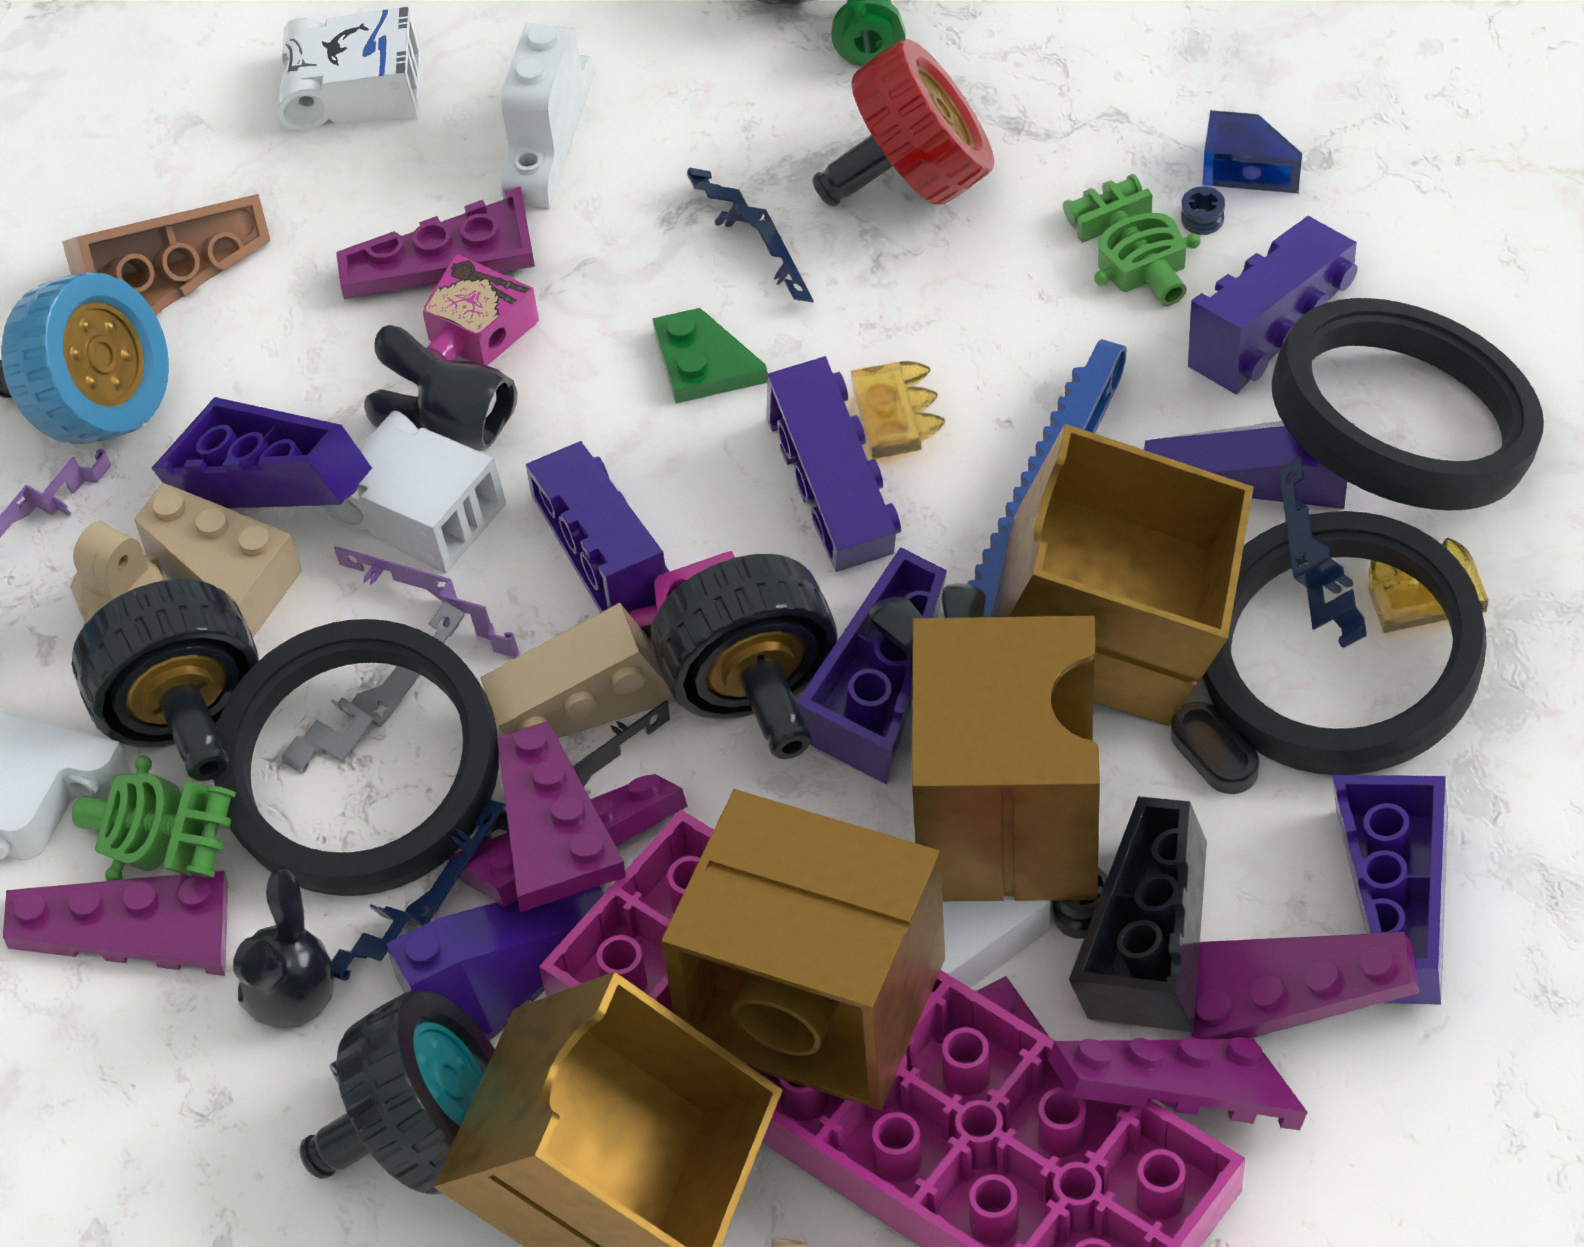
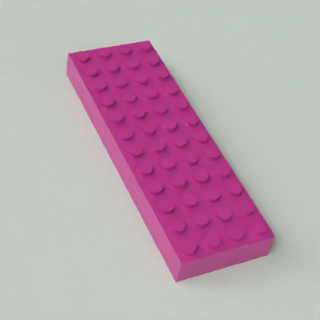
M680 809L625 870L626 877L615 881L539 966L546 997L616 972L673 1012L661 940L714 829ZM942 970L939 972L918 1025L914 1028L912 1039L881 1111L757 1071L782 1089L762 1143L920 1247H1201L1242 1192L1245 1158L1150 1099L1147 1100L1145 1107L1141 1108L1071 1097L1047 1060L1055 1040ZM950 1015L962 1021L964 1027L951 1031L944 1038L942 1044L933 1039V1035L937 1031L944 1034L948 1029L947 1019Z

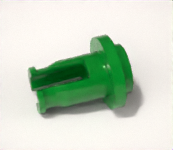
M847 0L846 4L837 11L833 18L831 38L833 46L840 56L853 64L864 66L887 48L900 40H905L906 30L899 10L891 3V0Z

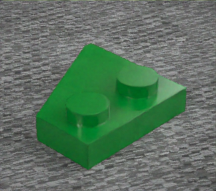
M701 308L652 318L654 333L675 403L768 382L766 364Z

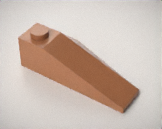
M259 194L77 236L62 241L71 275L93 272L105 273L119 278L138 291L148 302L155 315H157L181 297L197 289L198 286L228 269L269 242L270 236Z

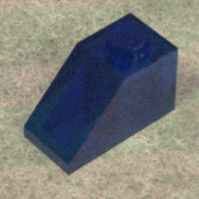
M1210 110L1204 149L1202 185L1299 194L1302 164L1301 151L1259 114Z

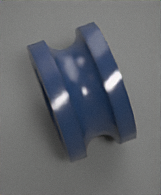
M1202 186L1192 188L1184 194L1181 202V223L1185 229L1198 235H1208L1222 227L1224 223L1225 198L1221 192L1211 187Z

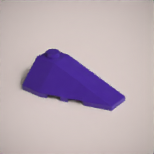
M1282 421L1145 440L1144 450L1253 486L1252 499L1283 502L1279 468L1301 456L1304 480L1294 485L1295 497L1305 505L1342 509L1345 507L1348 482L1328 470L1307 453L1293 438ZM1295 473L1288 476L1287 483H1291L1295 479Z
M598 886L523 912L519 911L518 900L506 907H502L495 902L435 919L386 943L396 979L404 993L412 990H426L448 998L461 1007L490 1040L505 1028L507 1018L511 1015L513 1009L520 1007L528 999L533 1002L544 992L539 966L604 895V892Z

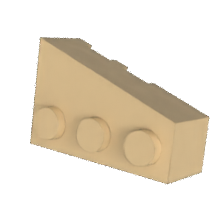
M163 482L134 518L146 555L151 554L158 558L161 570L172 580H198L212 584L225 591L239 607L252 637L256 635L302 572L291 533Z
M621 603L610 607L480 677L492 707L497 727L505 735L549 721L557 738H561L653 709L665 700H668V704L676 701L658 666L650 638Z

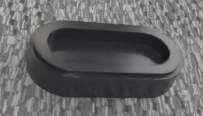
M1190 702L1183 705L1177 715L1172 717L1171 740L1174 746L1212 788L1226 794H1237L1248 790L1254 785L1258 777V754L1242 734L1222 715L1219 709L1205 702Z

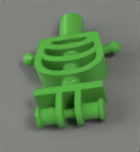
M1135 174L1128 175L1126 180L1116 184L1112 180L1103 183V194L1101 195L1095 189L1090 188L1083 192V197L1074 201L1066 200L1063 202V210L1069 223L1072 225L1078 223L1077 237L1082 243L1100 236L1098 240V267L1100 271L1094 275V281L1097 285L1104 286L1110 280L1121 291L1128 292L1148 284L1164 306L1176 304L1184 297L1187 288L1176 272L1185 268L1186 248H1197L1201 243V239L1195 233H1191L1183 238L1171 217L1162 213H1152L1153 194L1148 188L1142 190L1141 183Z
M142 755L135 760L136 774L116 775L113 778L108 800L82 796L74 803L72 809L74 825L82 829L99 831L95 851L114 859L111 867L105 872L107 881L121 880L125 864L140 870L151 871L158 868L163 862V868L181 875L191 876V874L206 878H214L215 872L212 870L217 852H223L225 847L224 842L215 840L218 827L230 828L231 819L226 816L230 801L235 798L236 792L218 786L209 785L206 787L197 782L185 780L181 795L179 788L174 783L149 773L152 761L148 756ZM204 825H206L204 836H201Z

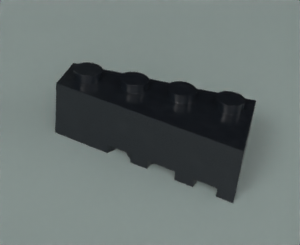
M1138 796L1069 977V982L1088 1019L1194 1033L1207 841L1190 801Z

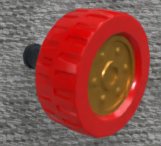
M905 39L900 40L875 56L853 75L851 81L853 96L871 135L830 163L825 171L814 174L812 183L818 195L827 205L836 206L840 203V199L851 196L894 167L907 184L921 197L932 204L942 205L961 195L986 177L994 167V155L976 114L948 73L921 45L912 40Z

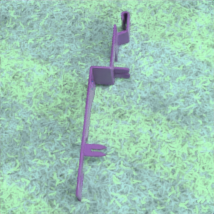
M98 449L96 451L95 458L97 462L92 468L78 466L75 457H72L43 493L29 485H25L0 515V538L12 523L29 516L36 507L50 515L60 510L69 516L71 512L67 509L68 506L53 495L64 482H66L71 494H74L85 481L98 482L111 467L105 450ZM22 496H23V497L25 498V500H23V501L20 503V505H19L18 503H16V502H18L19 500H21V498H22Z
M334 546L340 565L360 571L365 570L363 564L371 566L364 576V583L371 578V585L378 579L383 570L390 571L393 580L426 589L441 600L442 604L446 601L460 611L470 614L476 634L489 639L494 652L510 657L518 656L519 650L514 634L512 632H504L505 637L496 635L486 606L458 599L450 578ZM348 556L356 558L358 563L351 561ZM438 582H446L445 587H438ZM445 618L443 626L447 628L450 625V620Z

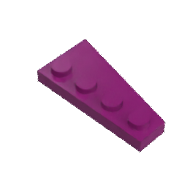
M521 186L505 191L506 199L489 205H485L483 200L464 206V214L440 222L438 216L419 222L420 226L414 232L401 236L393 231L337 251L336 256L343 299L439 283L457 254L499 273L535 267Z
M549 721L497 737L519 911L523 912L625 878L624 861Z
M657 774L638 777L625 786L591 799L615 846L674 815L680 809L683 810L688 807L683 789ZM509 832L482 842L459 876L460 880L502 907H506L518 900ZM462 850L447 856L448 862L452 856L460 858L464 851Z
M223 870L214 871V878H206L191 874V876L179 874L6 890L3 939L8 949L76 957L82 952L102 955L105 961L126 963L129 958L156 962L158 968L180 970L181 965L204 968L206 974L225 976L228 880Z
M1404 932L1200 942L1194 1033L1191 1032V1036L1196 1039H1232L1234 1037L1250 1039L1418 994L1419 986L1412 943Z
M1234 1037L1232 1039L1184 1038L1182 1040H1148L1136 1038L1133 1040L1098 1041L1095 1039H1084L1082 1041H1054L1047 1059L1073 1098L1141 1108L1145 1107L1148 1099H1154L1173 1108L1176 1113L1196 1116L1201 1106L1229 1110L1228 1116L1231 1121L1254 1124L1257 1115L1278 1118L1280 1128L1299 1131L1308 1113L1254 1039Z

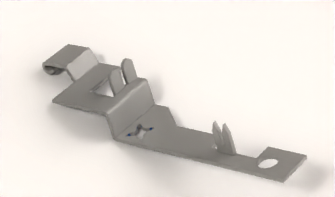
M445 601L428 623L438 630L433 637L445 643L465 616V613ZM444 618H448L450 620L449 627L440 629L439 622ZM396 666L383 685L358 693L351 702L343 697L338 702L331 699V702L338 709L352 718L355 717L344 734L341 736L316 719L304 736L295 737L283 753L282 760L301 773L307 770L309 766L308 761L315 752H323L325 750L343 762L372 722L381 727L387 721L420 674ZM380 701L384 707H390L383 712L382 718L377 712H372L379 707Z

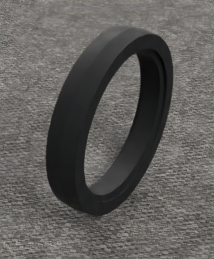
M1350 298L1327 302L1305 313L1291 329L1282 344L1273 371L1271 382L1272 396L1278 415L1293 438L1307 453L1347 482L1379 497L1413 507L1445 511L1467 510L1490 505L1501 500L1518 485L1534 461L1543 434V411L1535 390L1521 370L1502 351L1476 332L1450 318L1402 302L1375 298ZM1367 346L1403 353L1427 362L1457 379L1484 402L1499 425L1502 436V448L1491 455L1476 460L1449 461L1416 455L1386 444L1356 427L1325 399L1314 379L1312 360L1334 348Z
M1353 511L1324 512L1309 515L1312 538L1329 547L1330 558L1351 557L1381 562L1405 572L1420 582L1435 597L1447 616L1451 627L1453 643L1447 665L1436 684L1422 699L1404 712L1379 723L1355 728L1334 729L1307 725L1291 720L1261 702L1241 679L1231 655L1233 633L1237 621L1248 602L1269 581L1292 568L1286 522L1276 525L1259 534L1243 547L1228 639L1203 675L1208 694L1214 706L1219 709L1229 723L1242 734L1257 752L1280 764L1302 771L1328 775L1370 773L1396 766L1424 753L1442 740L1462 719L1478 690L1485 663L1487 647L1486 627L1480 599L1467 571L1458 559L1441 543L1418 528L1402 521L1382 515ZM1305 557L1303 559H1297L1299 565L1308 563L1305 560Z
M354 619L332 622L302 632L281 643L261 658L240 680L231 693L216 728L223 744L222 749L226 751L229 758L228 766L221 775L213 780L215 786L236 792L235 798L230 801L226 816L231 819L230 829L241 845L271 873L277 870L288 869L298 880L300 888L322 894L361 896L381 893L413 882L447 861V856L454 854L460 849L450 836L457 837L464 842L457 835L455 829L463 831L469 837L473 834L477 827L473 823L487 802L491 800L496 786L499 770L497 727L492 707L478 679L464 661L437 638L417 628L387 620ZM358 663L390 664L424 676L437 685L456 707L463 735L462 755L455 780L441 804L424 822L406 835L379 847L356 852H328L312 849L288 839L263 818L257 808L252 791V757L258 736L265 722L286 696L304 682L321 673Z

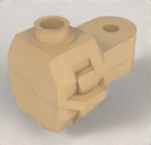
M98 521L89 525L76 542L73 562L77 573L73 578L70 588L84 620V625L100 608L114 598L137 587L164 580L158 558L151 554L143 555L140 543L136 539L104 522Z

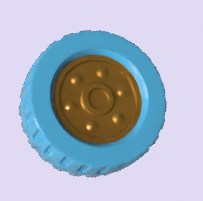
M87 272L65 276L29 290L21 300H18L7 318L1 343L0 397L3 399L13 398L23 416L43 434L57 441L71 444L105 441L141 428L159 408L166 391L169 374L166 340L154 311L142 295L128 283L105 273Z

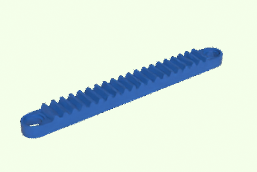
M1100 339L1086 366L1073 368L1072 382H1066L1065 396L1058 399V411L1051 413L1050 426H1045L1043 429V441H1037L1035 445L1036 456L1029 457L1028 471L1021 474V486L1014 488L1013 502H1007L1005 506L1006 517L999 518L998 533L991 534L990 548L984 549L982 552L983 564L976 565L975 580H969L967 583L980 588L985 593L984 617H992L1014 515L1064 424L1096 433L1121 380L1127 357L1126 346Z

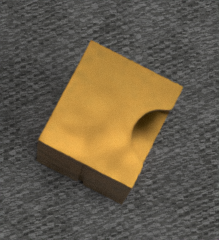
M1064 424L1014 515L992 617L1094 616L1093 701L1169 726L1172 717L1177 715L1196 687L1197 680L1202 678L1228 639L1254 487Z
M1094 616L913 618L912 793L915 843L940 851L943 901H1004V896H1015V901L1097 900L1100 771L1099 748L1093 742Z
M733 789L661 940L674 1014L756 1071L881 1111L912 1039L914 1028L918 1025L945 961L940 851Z
M612 972L512 1010L433 1187L524 1247H721L781 1096L782 1089L616 972Z

